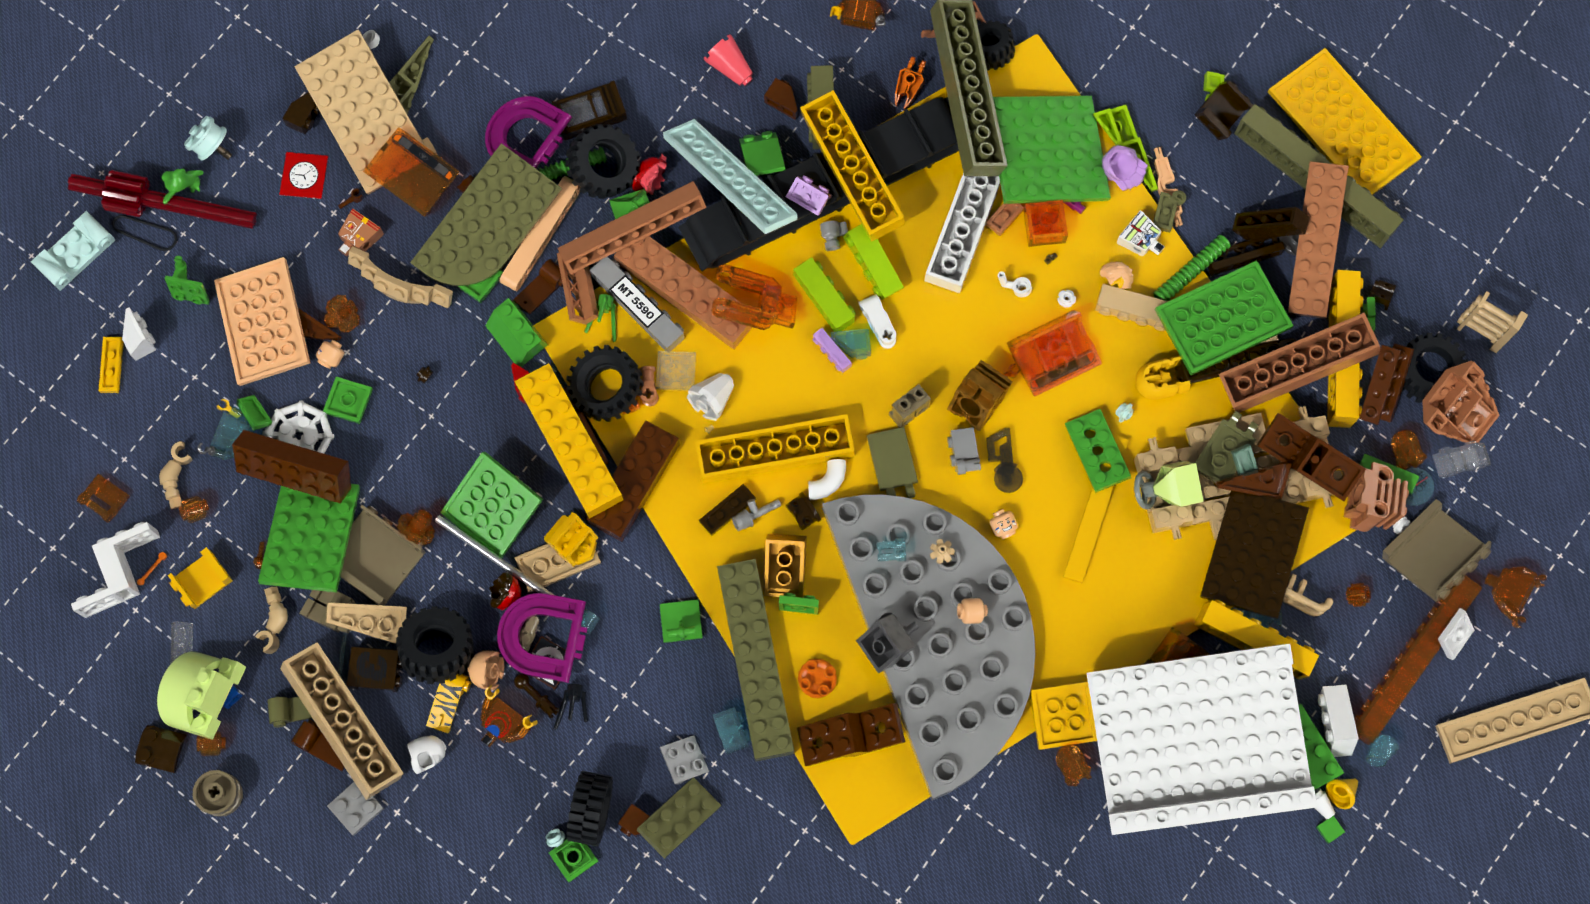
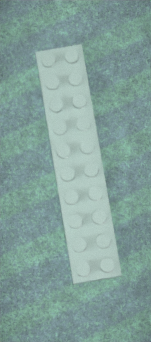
M695 119L663 132L664 139L764 234L797 220V213Z

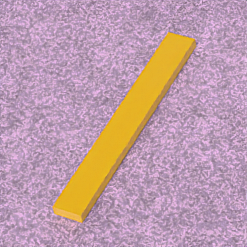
M1113 435L1122 457H1124L1129 440ZM1104 463L1100 466V469L1103 472H1107L1111 469V466L1108 463ZM1114 485L1097 493L1092 488L1063 578L1082 584Z

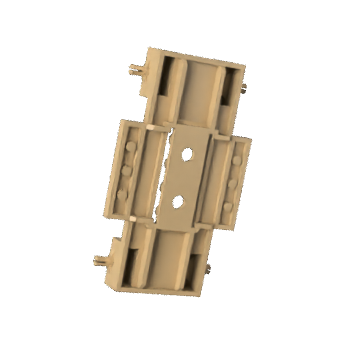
M1306 406L1299 407L1301 419L1293 423L1329 444L1327 437L1330 431L1326 416L1308 417ZM1261 413L1240 417L1235 426L1244 432L1252 421L1259 425L1252 435L1253 438L1257 439L1252 446L1253 454L1266 453V451L1256 446L1266 431ZM1221 421L1186 428L1185 432L1189 447L1175 449V446L1164 449L1158 448L1156 437H1153V439L1149 438L1151 450L1137 454L1134 459L1137 474L1140 471H1147L1155 481L1163 465L1181 461L1195 463ZM1282 435L1279 442L1281 445L1287 444L1288 436ZM1270 454L1255 458L1258 470L1283 463ZM1290 468L1282 497L1283 501L1296 504L1323 498L1325 508L1334 506L1331 500V496H1334L1333 494ZM1341 470L1334 472L1333 476L1335 479L1342 477ZM1198 472L1204 502L1180 507L1169 504L1160 497H1156L1153 507L1147 509L1152 532L1172 530L1174 540H1177V538H1182L1179 528L1209 522L1213 538L1217 540L1229 497L1210 501L1205 500L1230 495L1231 490L1217 488L1213 481ZM1142 477L1144 483L1148 482L1145 477Z

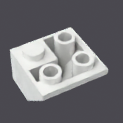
M127 308L125 311L122 340L129 354L137 361L156 351L153 345L156 341L152 334L147 331L146 328L148 326L143 317H140L137 311L133 312L130 308Z

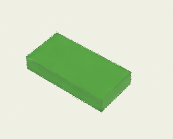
M255 395L237 399V406L253 430L271 426L272 420Z

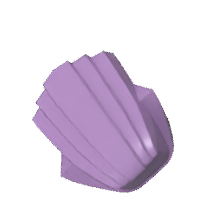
M1115 145L1102 158V167L1107 180L1114 181L1122 191L1131 190L1133 187L1139 186L1144 180L1143 177L1146 174L1148 165L1137 157L1134 149Z

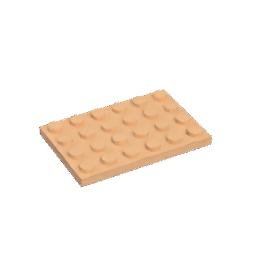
M284 257L214 280L237 385L242 386L310 364L289 268Z

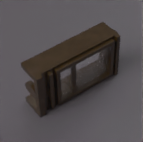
M614 80L608 84L557 101H551L553 106L572 117L560 134L563 135L565 141L575 138L589 127H594L598 124L603 126L606 124L613 125L627 120L626 111Z

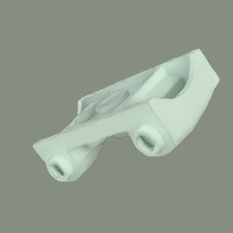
M87 211L73 222L74 227L48 251L44 249L31 261L60 291L115 241V238Z

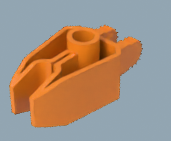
M912 56L907 68L900 70L895 91V106L898 107L902 96H907L904 109L909 108L925 83L922 74L926 61L922 60L918 72L911 71L916 61V58Z

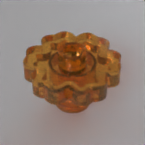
M338 294L327 301L325 322L329 327H339L341 332L348 333L359 326L360 316L357 314L358 308L352 300H347L345 295Z
M421 509L415 512L413 516L405 513L399 518L397 528L401 534L406 535L409 541L415 544L427 545L434 539L435 530L431 525L432 516L429 512Z

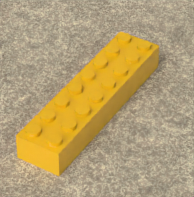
M834 90L800 107L805 122L871 242L905 225L904 216Z
M1337 270L1332 277L1329 297V327L1360 315V307L1363 306V296H1360V289L1363 288L1361 271ZM1360 363L1328 375V427L1351 428L1359 419L1362 411V406H1359V399L1362 397V387H1359V380L1362 379Z
M548 363L516 380L515 383L588 518L590 519L623 501L621 492L550 364Z
M847 414L695 441L702 483L854 457V446Z

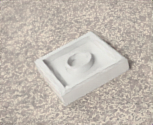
M1459 608L1438 638L1447 658L1451 660L1456 658L1475 631L1466 611Z

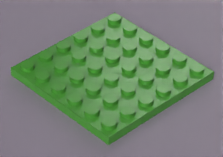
M1092 96L993 97L1007 161V167L999 175L1004 204L1109 201L1111 196L1107 176L1102 167L1103 153L1097 121L1093 116L1095 110Z

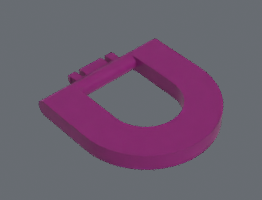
M532 96L515 98L501 106L490 119L485 133L487 151L492 156L502 143L536 169L541 161L547 164L549 160L545 156L551 158L559 147L555 142L562 143L563 139L559 136L572 117L540 98ZM524 118L535 119L552 129L532 159L510 148L507 144L509 129L515 122Z
M543 593L526 595L516 600L506 609L498 626V646L504 659L510 666L525 675L569 683L574 658H582V654L576 653V651H583L586 636L580 635V632L587 633L588 630L586 627H581L586 602ZM537 615L571 620L572 623L564 660L534 655L525 651L519 639L520 629L524 622Z

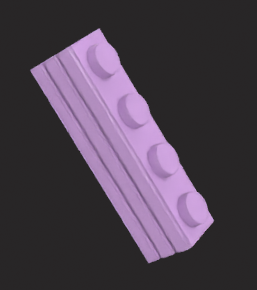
M823 328L813 334V342L821 347L820 350L823 354L826 353L828 355V360L835 364V368L838 371L844 373L852 367V362Z

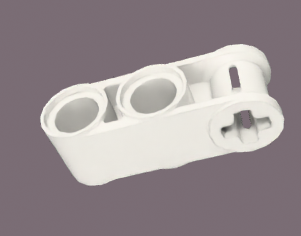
M877 294L859 301L860 309L880 345L885 349L892 348L896 344V331L891 324L887 312L883 309Z

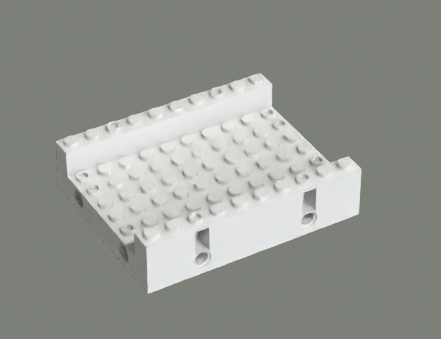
M1290 644L1087 672L1112 835L1317 807L1314 786L1311 784L1292 670L1293 658Z

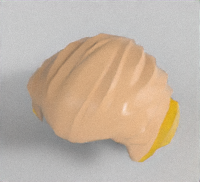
M1110 262L1103 265L1100 269L1101 277H1106L1110 286L1118 284L1120 289L1132 288L1134 274H1132V269L1126 264Z

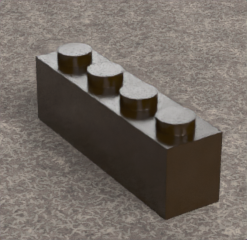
M1297 207L1236 213L1232 231L1245 240L1306 234L1310 217Z

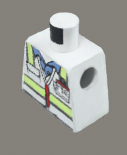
M1141 210L1120 234L1116 242L1140 256H1145L1149 249L1156 255H1159L1165 248L1164 245L1157 241L1161 230Z

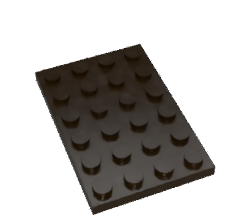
M1231 491L1200 597L1213 601L1215 599L1220 600L1228 606L1278 619L1309 507L1265 495L1258 496Z

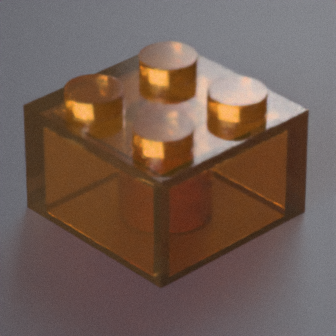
M1063 200L1025 204L1023 212L1028 247L1066 243L1068 233Z

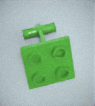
M176 256L174 259L175 271L173 276H165V281L172 297L179 301L187 300L199 305H209L210 301L203 283L187 280L186 262L182 260L181 256Z
M698 600L660 604L664 643L703 638Z

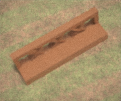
M557 253L569 320L587 325L598 317L589 266L570 274L560 253ZM568 275H569L570 278L572 279L573 284H572L571 281L568 279ZM571 291L576 296V300L573 298ZM574 308L578 311L579 316L575 315Z

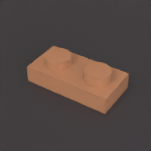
M1003 203L986 222V226L1001 236L1022 213L1024 206L1020 203Z

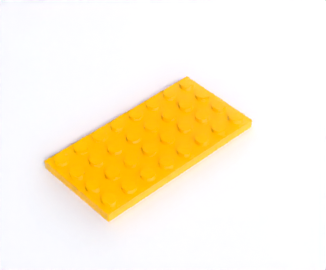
M1326 48L1268 90L1271 97L1320 153L1332 164L1349 166L1347 176L1353 177L1357 184L1367 188L1371 195H1374L1422 158Z

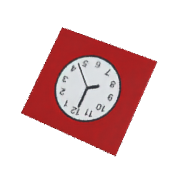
M286 152L279 195L321 199L328 156Z

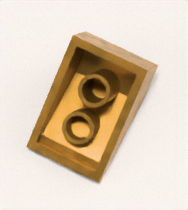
M767 535L765 545L764 596L779 597L780 595L784 596V593H792L796 597L803 598L807 536Z

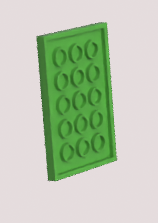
M1257 261L1155 308L1159 319L1190 375L1293 327L1290 318Z
M351 484V490L341 504L281 486L258 579L259 584L337 593L360 486Z

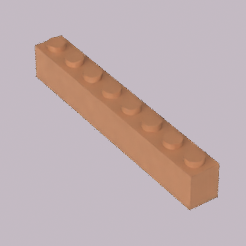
M694 181L559 247L558 250L569 273L573 274L707 207Z

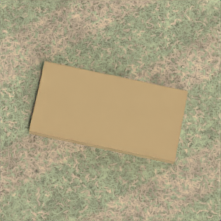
M549 544L514 557L519 570L543 587L601 563L595 549L593 559L573 567L561 558ZM526 585L529 593L535 592V590Z

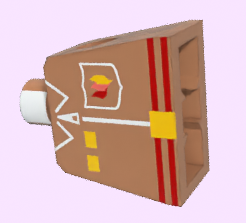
M352 209L338 233L344 242L338 250L345 256L349 255V250L352 246L366 252L384 233L379 226Z

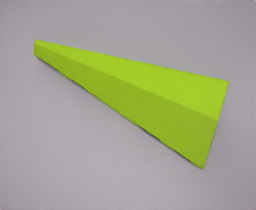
M1127 105L1094 113L1093 116L1115 145L1134 149L1137 157L1148 165L1143 181L1152 192L1157 191L1158 187L1141 139L1135 131Z

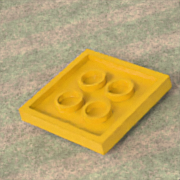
M1088 681L1030 690L1039 750L1097 741Z

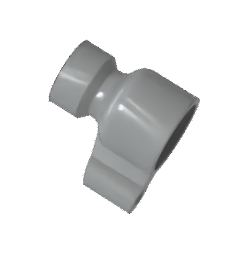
M827 221L820 224L821 236L826 240V251L840 249V242L837 240V237L844 236L848 232L847 222Z

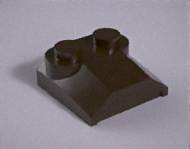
M147 725L142 732L137 747L135 763L175 773L181 749L187 735Z

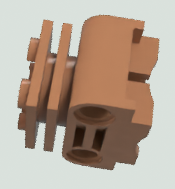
M1372 462L1371 468H1366L1348 495L1343 517L1351 519L1350 528L1367 532L1374 526L1380 528L1383 525V529L1387 530L1401 518L1405 517L1407 513L1406 499L1409 495V490L1407 489L1408 481L1404 480L1401 483L1399 478L1394 480V473L1388 466Z

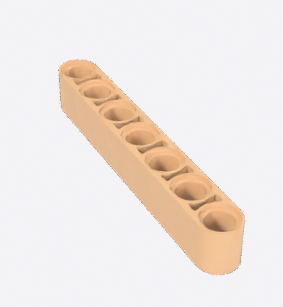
M566 176L561 179L558 184L562 188L561 192L517 249L501 275V284L516 292L521 288L580 193L579 189L581 187L578 185L574 186L572 183L574 180Z

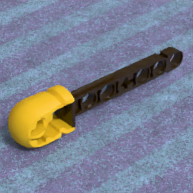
M1288 338L1280 340L1278 343L1272 342L1251 347L1221 361L1224 364L1223 369H1217L1214 364L1206 368V373L1204 374L1197 372L1190 375L1179 355L1171 357L1169 360L1165 358L1143 365L1138 370L1135 377L1136 387L1142 396L1151 400L1174 396L1177 393L1189 392L1190 384L1220 377V373L1253 360L1250 357L1251 352H1256L1260 357L1267 354L1269 348L1277 350L1297 340ZM1235 357L1237 358V360L1243 359L1245 357V359L1242 360L1239 364L1233 361ZM1171 368H1175V374L1179 382L1167 385L1172 379L1170 373H1165L1163 370L1168 371Z

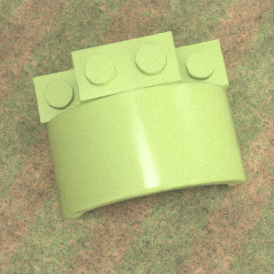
M192 651L180 655L167 668L159 685L157 706L161 719L170 727L213 740L221 723L217 719L232 685L239 684L246 667L238 661L224 657L219 659ZM192 709H195L200 712L199 716L195 719L193 717Z

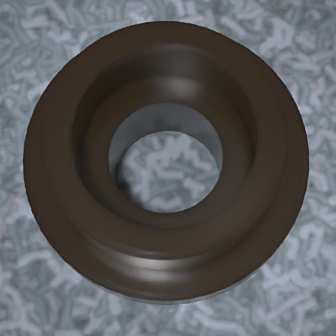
M430 366L420 369L416 375L419 377L418 382L421 381L425 384L433 373Z

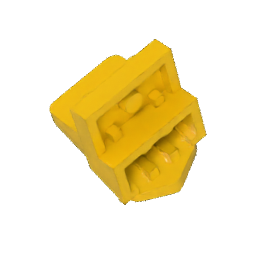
M574 512L568 517L566 515L561 516L544 536L545 542L573 567L585 563L594 557L598 536Z

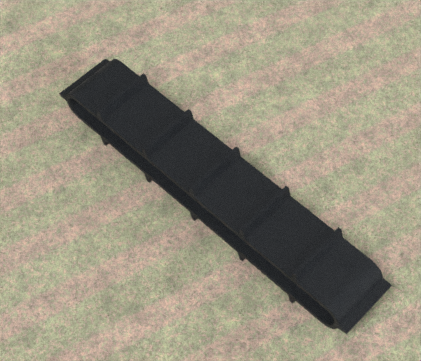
M948 97L935 98L910 111L905 109L904 114L866 132L859 131V137L886 186L925 167L931 168L933 163L959 151ZM815 152L812 158L774 176L769 174L767 179L762 181L797 213V220L764 234L724 196L721 197L720 202L693 214L685 223L680 225L679 229L701 271L707 268L720 267L745 254L749 256L751 251L790 232L794 234L797 229L836 210L840 212L842 207L850 204L824 154H817ZM805 175L813 180V184L818 187L819 185L825 186L829 189L828 193L832 194L831 199H828L819 216L786 197L796 177H803Z

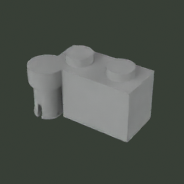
M974 427L951 430L950 437H947L948 448H952L953 455H950L951 466H955V471L958 475L966 474L969 471H980L981 464H979L980 459Z

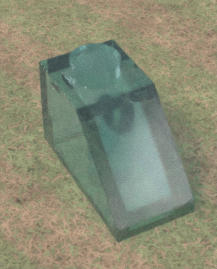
M869 329L831 332V339L851 358L856 357V359L861 360L871 356Z

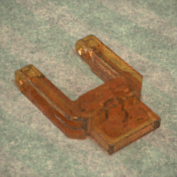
M727 264L717 267L715 278L719 282L728 284L730 287L759 294L757 308L729 299L717 298L712 302L711 309L715 317L760 330H766L773 324L793 329L796 318L797 297L782 293V286L773 277ZM726 272L729 273L730 276L725 277L722 276L721 273ZM724 306L726 309L719 310L716 307Z

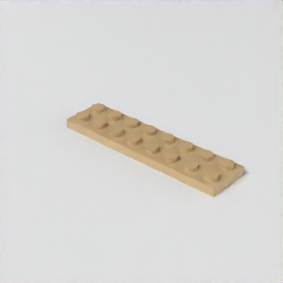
M1582 678L1447 721L1435 727L1448 761L1453 763L1590 719V689L1586 679Z

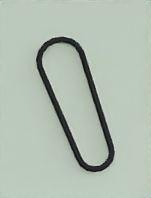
M118 215L112 220V228L115 231L158 250H171L177 243L176 233L169 228L126 215ZM118 218H126L169 231L174 235V243L169 248L158 247L117 229L115 221Z

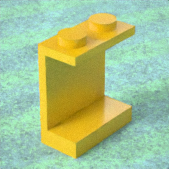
M207 547L200 551L203 556L176 576L171 573L168 575L171 579L169 584L176 592L179 590L182 594L180 599L186 607L190 605L196 609L233 582L212 551Z

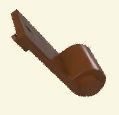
M552 259L547 260L540 268L539 275L513 301L529 315L534 312L560 286L563 287L559 265Z
M312 720L308 722L303 721L293 736L291 743L343 772L344 765L323 733L318 729L317 724Z

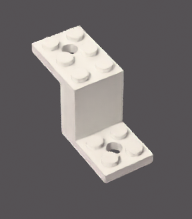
M140 522L135 524L132 529L118 531L115 533V536L102 538L97 541V544L92 545L108 588H100L95 591V594L77 598L76 602L71 604L73 611L87 618L140 595L125 552L160 538L158 530L148 522Z

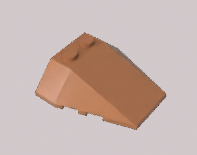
M1468 361L1446 369L1422 400L1423 422L1434 433L1477 446L1500 415L1494 399L1490 397L1489 385L1485 383L1483 378L1485 374L1475 362Z

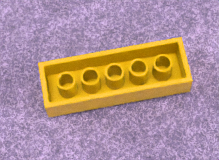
M1211 600L1203 605L1194 626L1241 650L1290 644L1293 658V676L1299 680L1310 676L1319 657L1318 654L1314 653L1315 650L1306 645L1302 647L1297 644V640L1289 636L1285 638L1279 635V631L1272 627L1267 629L1261 625L1259 620L1244 617L1243 612L1225 607L1226 604L1220 600Z

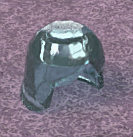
M1387 734L1376 735L1370 743L1365 758L1366 762L1375 767H1384L1391 756L1395 755L1399 750L1398 742Z

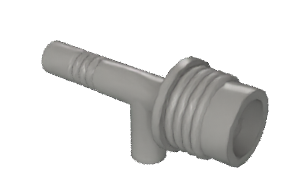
M750 499L747 503L751 513L744 509L732 517V522L737 531L753 527L754 519L781 507V503L777 499L758 509L755 500Z

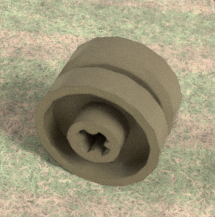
M220 770L208 771L202 774L193 787V800L196 806L201 811L216 817L227 816L233 813L240 806L243 799V789L240 782L234 776Z

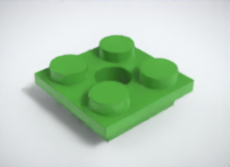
M566 840L549 852L568 882H571L599 862L587 844ZM572 851H576L579 855L578 860L574 863L568 860V855Z

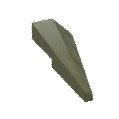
M430 36L423 41L389 82L407 114L411 108V102L416 93L425 61L429 55V49L434 40Z

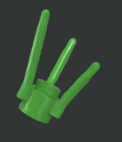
M600 294L598 301H596L599 311L597 321H601L603 313L611 311L612 341L616 342V304L613 303L614 297ZM593 321L587 324L585 333H588Z

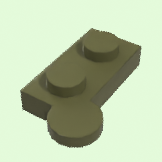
M1175 191L1172 196L1169 193H1160L1153 223L1161 231L1171 232L1176 208L1183 205L1186 201L1185 193Z

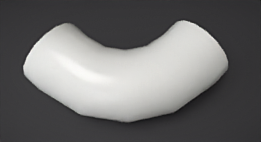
M834 459L827 461V471L824 477L820 480L808 481L809 500L826 498L838 490L845 478L846 460Z

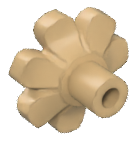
M938 539L936 541L937 545L931 544L930 550L934 551L930 553V558H937L936 562L938 564H942L943 560L949 563L952 560L950 555L955 554V550L950 548L952 543L950 541L943 543L942 539Z

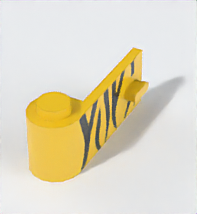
M457 674L456 679L452 681L448 679L445 680V683L439 684L426 726L445 733L450 732L460 697L464 692L469 691L471 685L469 676Z

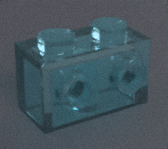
M733 707L712 715L727 755L749 747L748 741H751L748 730H743L741 723L744 722L741 711L737 712L736 708Z

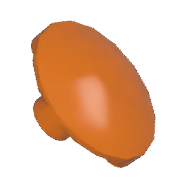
M809 660L802 665L798 673L799 687L804 694L812 698L826 697L836 686V670L825 660Z

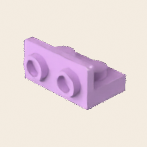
M805 175L803 177H796L786 197L819 216L828 199H831L832 194L828 193L829 189L825 186L819 185L818 187L813 184V180Z

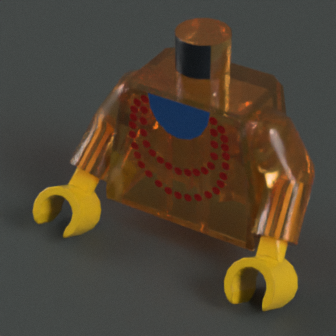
M490 685L485 690L486 696L482 704L480 718L481 726L488 732L481 741L488 747H491L497 738L504 744L523 739L531 727L537 725L538 721L536 720L531 723L530 717L532 714L522 717L498 697L495 699L500 690L496 689L492 693V685Z

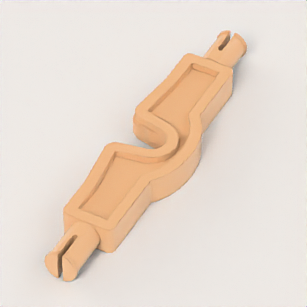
M1158 147L1154 149L1156 155L1154 165L1158 175L1157 191L1159 195L1161 192H1165L1172 196L1178 189H1167L1165 185L1173 183L1175 177L1168 158L1163 156L1162 148ZM1181 205L1176 208L1174 217L1175 227L1183 225L1180 216L1183 211Z

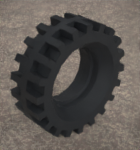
M604 345V349H600L599 346H595L594 352L584 351L586 356L582 359L579 357L575 359L578 364L576 367H570L573 373L572 376H567L570 386L566 387L567 391L571 394L569 396L570 400L587 417H593L596 421L604 419L606 422H610L611 417H615L617 420L620 419V414L624 411L627 414L630 413L629 407L631 404L636 406L638 403L635 400L636 396L642 395L639 387L644 386V381L640 378L642 372L638 369V365L625 351L622 352L618 347L612 349L609 345ZM613 369L618 371L622 376V384L616 395L603 401L595 399L591 394V385L595 377L604 370Z

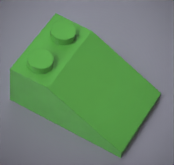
M766 131L761 133V135H746L739 139L744 165L756 176L785 170L776 132Z

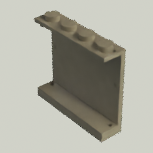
M1436 499L1383 550L1382 559L1435 602H1438L1441 598L1445 599L1450 594V589L1454 585H1460L1465 578L1464 576L1468 572L1472 573L1481 559L1485 560L1490 555L1492 542L1488 541L1486 544L1481 542L1443 512L1442 503Z
M361 505L360 507L363 511L352 523L340 577L376 604L385 606L426 552L422 548L424 546L416 539L412 541L407 538L408 533L401 528L396 530L392 527L393 523L386 517L382 519L378 517V512L371 506L366 508Z

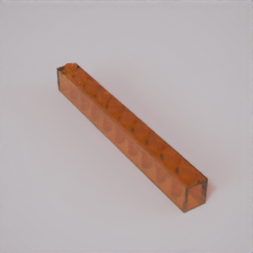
M1466 575L1460 585H1454L1450 589L1451 592L1445 599L1441 598L1439 600L1440 603L1436 608L1434 606L1427 614L1429 618L1426 623L1422 622L1416 629L1418 633L1416 637H1411L1406 643L1405 647L1407 650L1404 654L1400 653L1396 657L1394 668H1389L1383 676L1385 681L1382 685L1378 684L1372 691L1374 696L1371 700L1367 699L1362 705L1361 709L1363 712L1360 716L1356 715L1354 717L1358 738L1368 746L1374 743L1441 648L1438 638L1459 608L1467 611L1483 588Z

